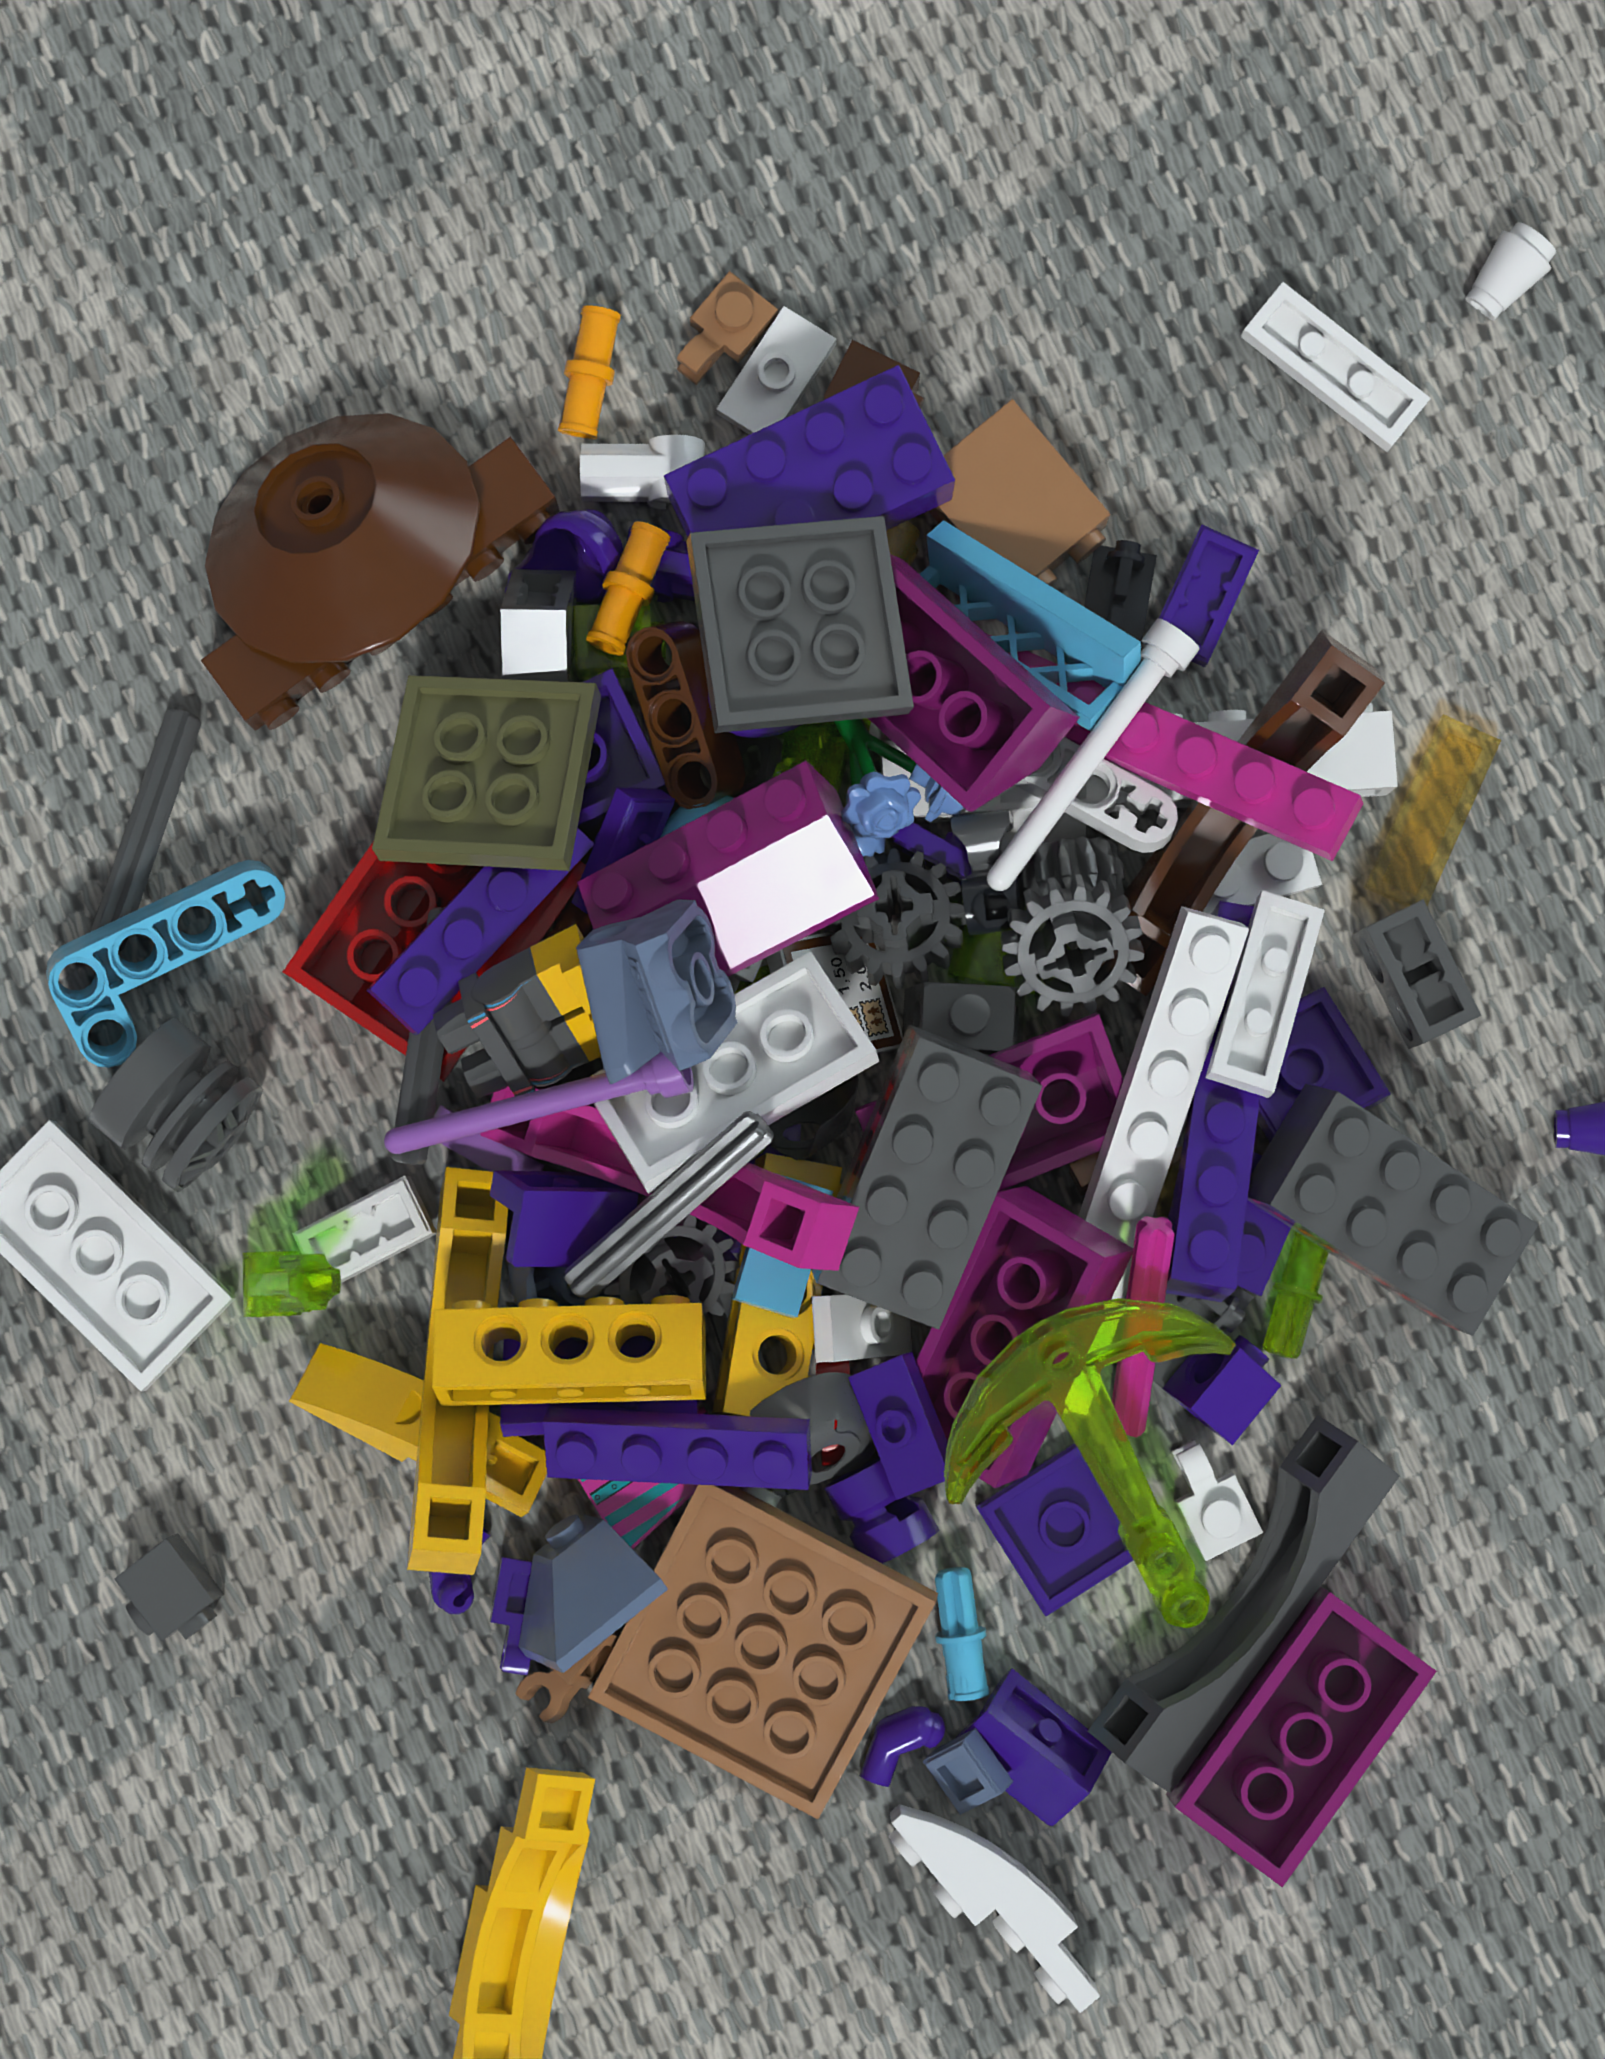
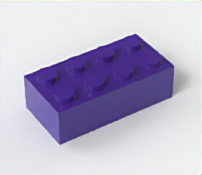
M899 365L664 475L667 495L687 537L693 532L884 516L887 531L952 500L955 478Z

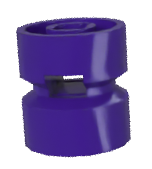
M879 1456L866 1462L860 1469L844 1474L824 1487L840 1520L853 1522L855 1527L849 1537L855 1549L882 1564L913 1549L940 1531L922 1497L909 1495L896 1500Z

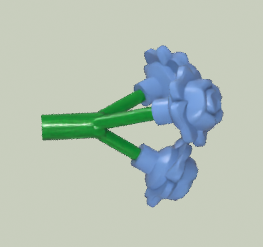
M862 719L834 721L849 749L851 787H849L846 793V806L841 811V817L844 822L850 824L863 857H871L875 852L878 854L884 852L885 839L892 837L900 829L913 823V809L920 801L921 795L917 788L910 787L909 779L925 788V801L929 803V811L925 820L932 822L941 813L958 816L961 810L964 809L959 802L908 755L870 734ZM868 749L910 772L909 779L904 774L888 777L876 772Z

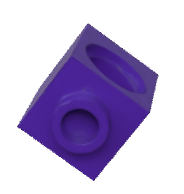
M1210 1329L1162 1389L1203 1425L1233 1446L1282 1385L1263 1369L1269 1358L1250 1341L1238 1335L1233 1343Z

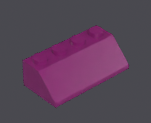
M890 554L914 707L909 714L872 717L868 719L967 811L973 812L1038 770L1080 717L903 559Z
M807 761L794 766L577 882L593 929L642 917L675 900H695L697 907L701 908L709 919L715 942L714 956L719 969L723 970L728 977L878 900L879 897L850 824L842 820L841 811L844 808L836 789Z
M1097 1012L988 1055L1030 1072L1042 1085L998 1191L1101 1150L1123 1078L1100 1015ZM877 1100L854 1109L862 1135Z

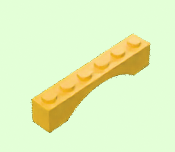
M446 1167L441 1187L407 1570L474 1575L481 1556L486 1498L489 1405L441 1406L432 1388L434 1309H452L454 1303L463 1300L485 1301L490 1303L492 1308H498L508 1208L490 1196L493 1178L492 1171ZM494 1345L491 1347L488 1353V1357L492 1360Z

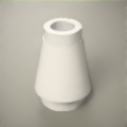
M1517 222L1509 232L1502 231L1476 278L1472 290L1465 297L1466 301L1476 309H1479L1490 320H1496L1502 311H1505L1551 270L1549 261L1556 254L1554 246L1535 229L1521 222Z

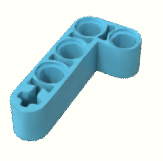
M245 860L238 862L74 939L52 953L47 962L46 970L51 995L80 1052L89 1062L99 1067L110 1068L124 1063L136 1049L137 1034L131 1014L121 996L122 993L271 923L280 915L284 908L286 896L282 883L272 869L260 861ZM253 879L259 887H265L261 891L264 901L256 906H252L247 898L241 899L245 895L243 884ZM221 892L227 903L230 904L228 906L235 916L226 921L223 910L214 898V895ZM201 906L212 912V920L209 927L196 935L180 931L177 925L182 912L189 907ZM141 934L151 938L154 942L153 951L150 956L136 963L128 962L121 958L118 950L122 941L130 935ZM80 962L91 966L95 971V977L92 983L85 989L70 990L59 982V975L67 965ZM109 1019L120 1023L124 1028L123 1034L112 1045L100 1046L88 1038L89 1030L98 1021Z

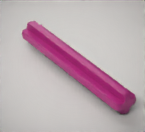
M1145 1216L1141 1218L1136 1226L1109 1417L1112 1423L1111 1430L1119 1437L1129 1435L1137 1438L1146 1430L1175 1236L1171 1221L1165 1217L1153 1218Z

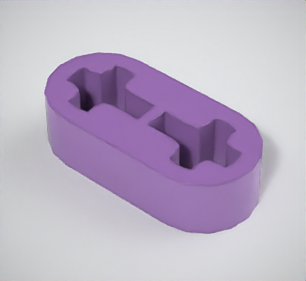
M440 1105L433 1118L454 1113V1111ZM480 1133L441 1143L492 1172L494 1170L542 1171L545 1164L534 1157L483 1137Z

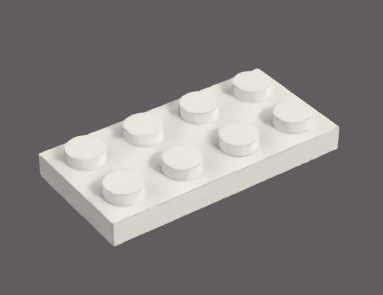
M811 951L734 994L736 1002L735 1017L738 1023L710 1059L691 1067L694 1081L692 1092L664 1098L661 1093L650 1095L647 1090L594 1103L648 1194L659 1188L744 1112L758 1113L767 1122V1125H770L879 1062L877 1050ZM602 1069L592 1076L605 1073V1070Z
M49 1120L0 1170V1254L141 1392L147 1391L236 1299L211 1272L56 1121Z

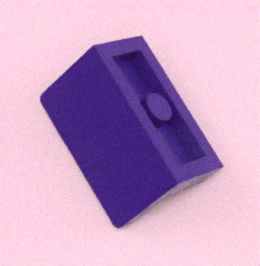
M494 1170L490 1190L492 1198L514 1212L506 1260L515 1267H569L636 1208L639 1195L638 1192L582 1172Z
M1013 1668L996 1685L980 1714L957 1736L959 1737L976 1728L1013 1780V1783L1005 1791L1049 1826H1054L1090 1794L1112 1754L1106 1746L1088 1732V1728Z

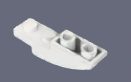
M900 1804L890 1812L891 1823L896 1828L889 1835L890 1840L912 1867L922 1860L937 1881L930 1888L953 1918L964 1912L974 1926H976L996 1909L999 1915L992 1920L993 1925L1016 1953L1024 1946L1031 1952L1041 1965L1033 1973L1057 2004L1068 1998L1078 2012L1081 2013L1100 1997L1095 1982L1061 1942L1078 1928L1073 1914L1023 1864L985 1838L935 1814Z

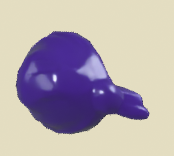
M592 509L561 511L543 522L535 534L532 548L528 550L524 560L513 569L576 570L577 602L588 604L602 603L606 593L602 586L603 581L609 571H615L623 552V546L611 521L603 513ZM513 569L510 571V573H509L508 576H507L508 583H509V580H510V577H511V574H512Z

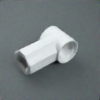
M662 435L651 438L648 444H581L580 486L582 502H648L650 507L666 509V503L671 502L667 495L664 475L705 456V442L700 438L688 435Z

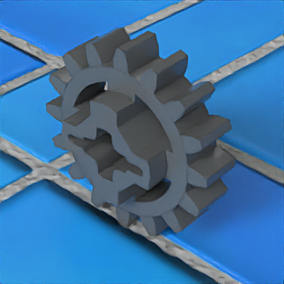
M890 849L888 863L879 865L873 856H864L865 864L879 899L827 926L828 931L835 933L830 937L835 955L846 954L844 959L847 971L851 974L866 966L869 984L873 986L880 982L884 974L892 975L896 989H903L905 974L913 972L921 982H928L927 966L934 963L938 967L947 969L950 966V959L946 947L962 948L964 944L962 930L958 928L966 925L964 905L958 904L962 900L959 883L951 882L945 884L948 878L946 866L942 863L933 866L929 871L926 870L924 853L919 851L914 854L909 863L901 862L897 849ZM912 887L918 888L925 893L919 894ZM900 902L901 922H898V934L893 935L892 915H895V904ZM866 943H875L883 951L876 950Z
M1080 874L1074 875L1071 886L1068 889H1061L1054 877L1048 878V894L1040 897L1036 892L1028 889L1024 892L1028 909L1022 911L1010 908L1007 913L1009 926L1013 930L1001 932L1000 936L1002 951L1008 953L1002 957L1006 976H1016L1014 979L1016 993L1020 997L1035 990L1036 1008L1041 1011L1047 1008L1052 1000L1060 1003L1062 1016L1069 1017L1074 1003L1083 1002L1084 1007L1090 1014L1095 1013L1097 1007L1096 997L1103 994L1109 1000L1116 1002L1120 999L1116 985L1117 981L1134 983L1137 979L1134 965L1130 961L1144 959L1142 943L1136 939L1143 934L1138 916H1128L1131 908L1125 895L1118 896L1110 901L1111 893L1106 881L1101 880L1092 891L1085 890L1083 878ZM1047 920L1043 929L1036 932L1039 926ZM1076 941L1079 948L1068 950L1065 944ZM1107 960V962L1099 969L1102 962Z
M688 1214L602 1289L604 1295H607L606 1297L623 1300L624 1305L651 1304V1300L658 1296L679 1295L689 1298L690 1303H702L704 1315L709 1311L712 1314L722 1316L725 1310L717 1299L720 1293L732 1294L735 1287L733 1281L725 1273L740 1268L739 1260L728 1250L734 1242L727 1233ZM663 1259L669 1263L671 1269L669 1274L674 1281L673 1285L668 1283L664 1275L666 1270L662 1264ZM644 1336L648 1341H653L652 1339Z

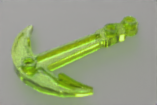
M1117 1298L1069 1308L1038 1322L1015 1337L976 1377L952 1424L946 1448L944 1470L946 1499L949 1504H962L970 1488L982 1472L1012 1443L1013 1436L1007 1427L1041 1402L1050 1401L1118 1519V1534L1142 1581L1152 1594L1153 1602L1164 1620L1170 1625L1182 1628H1191L1200 1624L1208 1613L1210 1604L1209 1593L1195 1574L1196 1567L1172 1519L1165 1509L1157 1504L1101 1379V1370L1108 1365L1140 1352H1144L1151 1362H1163L1191 1354L1217 1353L1230 1355L1236 1343L1215 1324L1192 1311L1170 1303ZM1069 1353L1061 1362L1052 1364L1058 1355ZM1165 1553L1162 1557L1156 1559L1160 1554ZM1191 1600L1188 1605H1186L1183 1608H1179L1182 1603Z

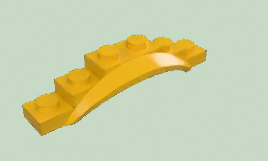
M526 1767L514 1827H500L489 1885H475L449 2016L460 2024L453 2059H542L565 1937L590 1835L587 1818L595 1779L585 1773Z

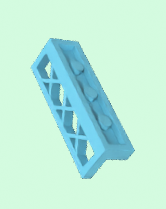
M943 520L926 535L929 566L920 575L934 588L941 584L959 595L960 604L954 606L971 621L997 619L1008 626V635L989 637L1007 653L1010 652V655L1074 711L1080 717L1076 723L1091 732L1141 664V642ZM1045 649L1056 656L1057 666L1029 668L1018 661L1017 652ZM1094 680L1106 688L1088 705L1067 692V683Z

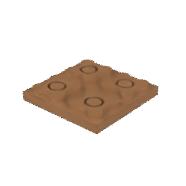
M698 1485L654 1569V1572L662 1579L668 1590L626 1623L588 1698L804 1813L819 1819L937 1601L938 1593L738 1487Z

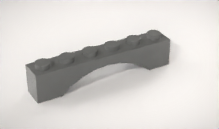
M1317 1415L1279 1467L1276 1497L1266 1532L1251 1565L1233 1594L1214 1617L1182 1647L1155 1665L1127 1677L1088 1732L1125 1764L1171 1794L1400 1475L1359 1441Z

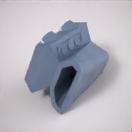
M675 900L642 917L601 926L591 931L576 947L603 1067L609 1084L616 1083L631 1075L660 1052L679 1071L704 1062L713 1056L738 1023L735 1017L736 1002L732 985L725 972L719 969L714 956L715 942L711 924L704 911L697 907L695 900Z

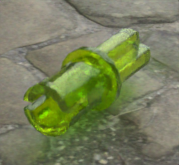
M1295 1230L1292 1233L1293 1239L1281 1281L1274 1282L1272 1290L1277 1292V1297L1263 1343L1265 1351L1285 1359H1297L1301 1354L1314 1304H1321L1323 1301V1296L1318 1294L1329 1255V1252Z

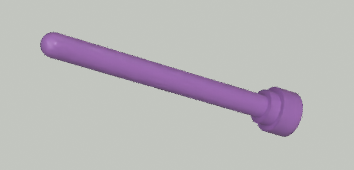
M660 1052L637 1071L616 1083L609 1084L606 1073L396 1127L386 1133L384 1145L389 1152L402 1154L647 1090L650 1095L661 1093L664 1098H669L693 1091L692 1068L689 1067L679 1071Z

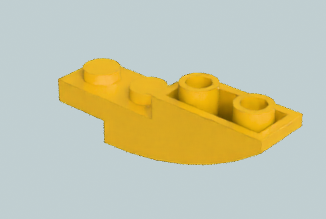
M320 1343L316 1347L289 1402L401 1462L408 1457L415 1461L417 1460L424 1380L375 1360ZM489 1412L486 1499L519 1517H523L529 1513L547 1475L545 1450L519 1436L503 1437L500 1417Z

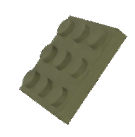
M408 675L372 847L379 861L570 871L601 701V694L596 683Z

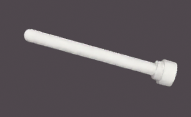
M1157 618L1141 640L1145 645L1141 651L1143 661L989 870L987 882L992 889L1004 891L1011 886L1164 675L1171 678L1177 669L1184 671L1200 650L1199 646L1180 629L1163 619Z

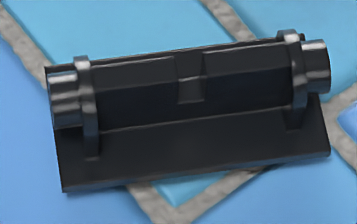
M1118 540L1116 541L1115 548L1101 545L1093 552L1084 607L1139 640L1142 644L1141 640L1143 639L1157 555L1140 552L1141 544L1134 541Z

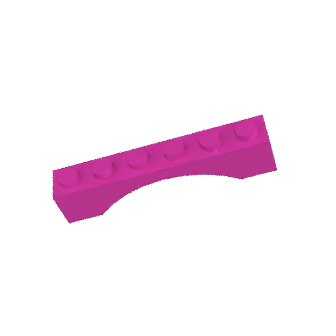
M550 1084V1085H547V1086H544V1087H535V1090L537 1091V1090H541V1089L553 1087V1086H556V1085ZM507 1087L493 1093L490 1103L511 1098L515 1095ZM594 1103L480 1133L483 1137L526 1155L603 1179L645 1196L652 1194L647 1193ZM747 1163L695 1208L690 1215L715 1226L744 1246L797 1268L838 1271L859 1207Z

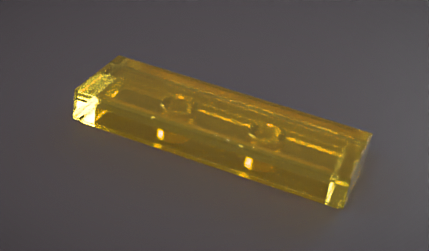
M1443 714L1439 718L1363 888L1405 907L1423 899L1428 906L1500 745V739Z

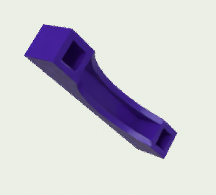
M1219 901L1211 915L1240 922L1248 927L1254 906ZM1233 979L1188 1110L1180 1164L1168 1215L1175 1236L1166 1293L1222 1302L1237 1288L1260 1095L1206 1078Z

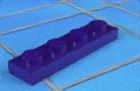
M578 827L570 870L594 845ZM482 866L366 991L414 1035L420 1034L432 1021L433 1014L442 1010L460 990L458 981L476 973L569 871Z
M548 1407L543 1420L548 1478L809 1490L812 1477L810 1419Z

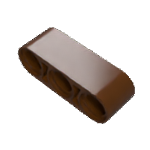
M684 621L642 628L634 633L628 642L626 650L627 665L670 796L675 799V802L680 807L686 809L705 807L725 796H736L742 789L745 781L744 762L735 734L730 732L714 733L712 713L708 702V686L700 631L693 624ZM663 640L668 643L672 652L670 666L662 656L661 646ZM682 702L688 706L691 712L692 723L690 728L681 717ZM701 764L708 769L711 775L712 783L710 790L701 780Z

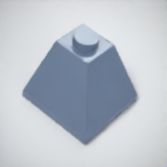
M574 1514L557 1523L545 1535L548 1543L534 1553L519 1640V1648L526 1657L561 1673L567 1671L668 1590L662 1579L604 1519L586 1514L580 1518L577 1514Z

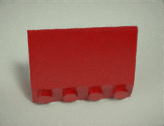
M372 842L282 972L406 1056L410 1031L366 990L427 926L430 910L435 907H445L482 866L379 861L372 850ZM579 861L481 966L476 972L478 977L492 966L543 940L545 934L548 933L575 894L578 887L577 882L580 881L586 864ZM460 990L452 998V1003L462 999ZM444 1047L440 1080L445 1082L468 1047L453 1054H448Z

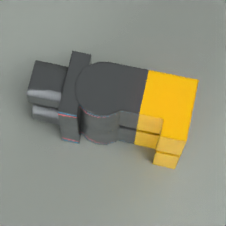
M576 924L492 966L480 977H478L477 973H473L459 980L462 999L433 1014L437 1036L448 1054L458 1052L479 1041L483 1045V1049L461 1059L464 1076L478 1099L507 1087L511 1089L515 1096L536 1091L535 1087L554 1084L564 1078L573 1068L601 1057L576 947L584 937Z

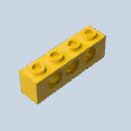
M769 1153L755 1159L754 1165L831 1190L833 1191V1197H837L842 1185L840 1184L842 1167L806 1160L796 1161L790 1157ZM743 1244L740 1246L738 1258L740 1267L746 1246ZM740 1268L736 1270L734 1284H736ZM812 1271L810 1272L799 1314L796 1318L731 1299L712 1413L730 1416H750V1410L764 1399L785 1386L811 1377L808 1375L812 1349L815 1350L812 1297L821 1296L823 1285L816 1283ZM768 1337L779 1340L787 1352L786 1364L777 1374L767 1372L761 1366L758 1359L759 1347Z
M679 1295L658 1296L651 1300V1304L624 1305L623 1300L614 1297L590 1298L585 1301L584 1306H558V1303L553 1300L533 1298L519 1302L518 1307L492 1308L490 1303L479 1300L459 1301L452 1305V1309H434L432 1388L441 1406L706 1400V1323L702 1303H690L689 1298ZM634 1336H646L655 1342L649 1353L638 1358L625 1356L620 1352V1349L625 1341ZM577 1337L588 1343L585 1351L574 1359H561L554 1355L557 1345L567 1338ZM513 1339L521 1343L517 1354L508 1360L495 1361L488 1357L491 1347L500 1340Z

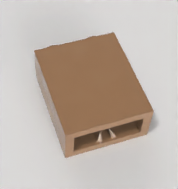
M1013 399L943 455L955 478L952 500L929 510V513L939 524L943 520L1049 586H1052L1058 580L1052 571L1070 556L1078 564L1089 557L1105 542L1106 538L1101 531L1106 527L1111 514Z

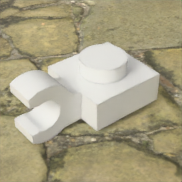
M1195 1440L1171 1451L1191 1490L1190 1493L1174 1501L1205 1561L1263 1533L1235 1474L1230 1472L1216 1479L1199 1443L1196 1444Z

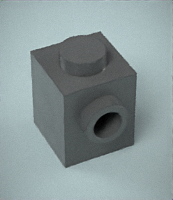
M178 1533L164 1539L114 1578L130 1600L126 1604V1610L133 1622L146 1635H151L154 1632L160 1641L172 1636L177 1631L181 1633L185 1640L190 1638L217 1616L210 1605L224 1595Z

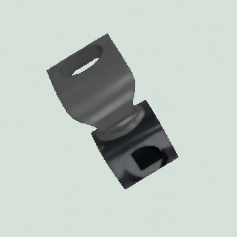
M1010 809L952 816V831L965 845L971 865V874L966 879L961 880L969 936L1013 930L1009 926L1007 913L1010 908L1021 910L1018 877L1004 891L992 889L987 882L989 870L1002 854L1000 848L1002 838L1006 832L1014 828L1013 815Z

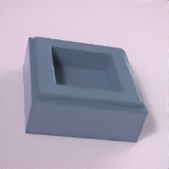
M976 1728L938 1747L923 1760V1763L960 1815L1002 1794L1013 1783V1780Z

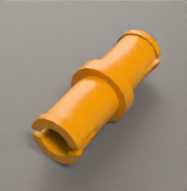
M586 305L581 310L582 318L574 357L572 360H567L564 375L569 378L558 431L565 435L596 440L606 386L613 385L615 370L610 368L621 314L608 308Z
M637 521L633 523L631 534L615 571H609L605 576L602 586L606 593L591 631L586 636V641L595 648L612 655L621 656L624 654L625 645L641 607L648 606L655 593L650 585L664 550L669 545L671 539L662 529L645 522Z

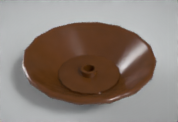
M390 413L336 416L285 437L242 473L214 518L205 569L215 611L246 646L290 663L344 662L399 641L445 602L472 558L481 506L468 462L436 429Z

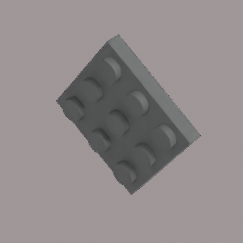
M884 516L693 532L689 534L686 543L714 733L909 714L913 709V698Z

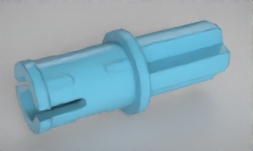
M963 1567L940 1570L936 1574L935 1585L936 1592L938 1593L937 1601L941 1631L935 1634L936 1643L942 1644L947 1674L948 1699L970 1701L989 1695V1687L984 1669L981 1639L987 1635L985 1627L978 1626L971 1572L968 1568Z

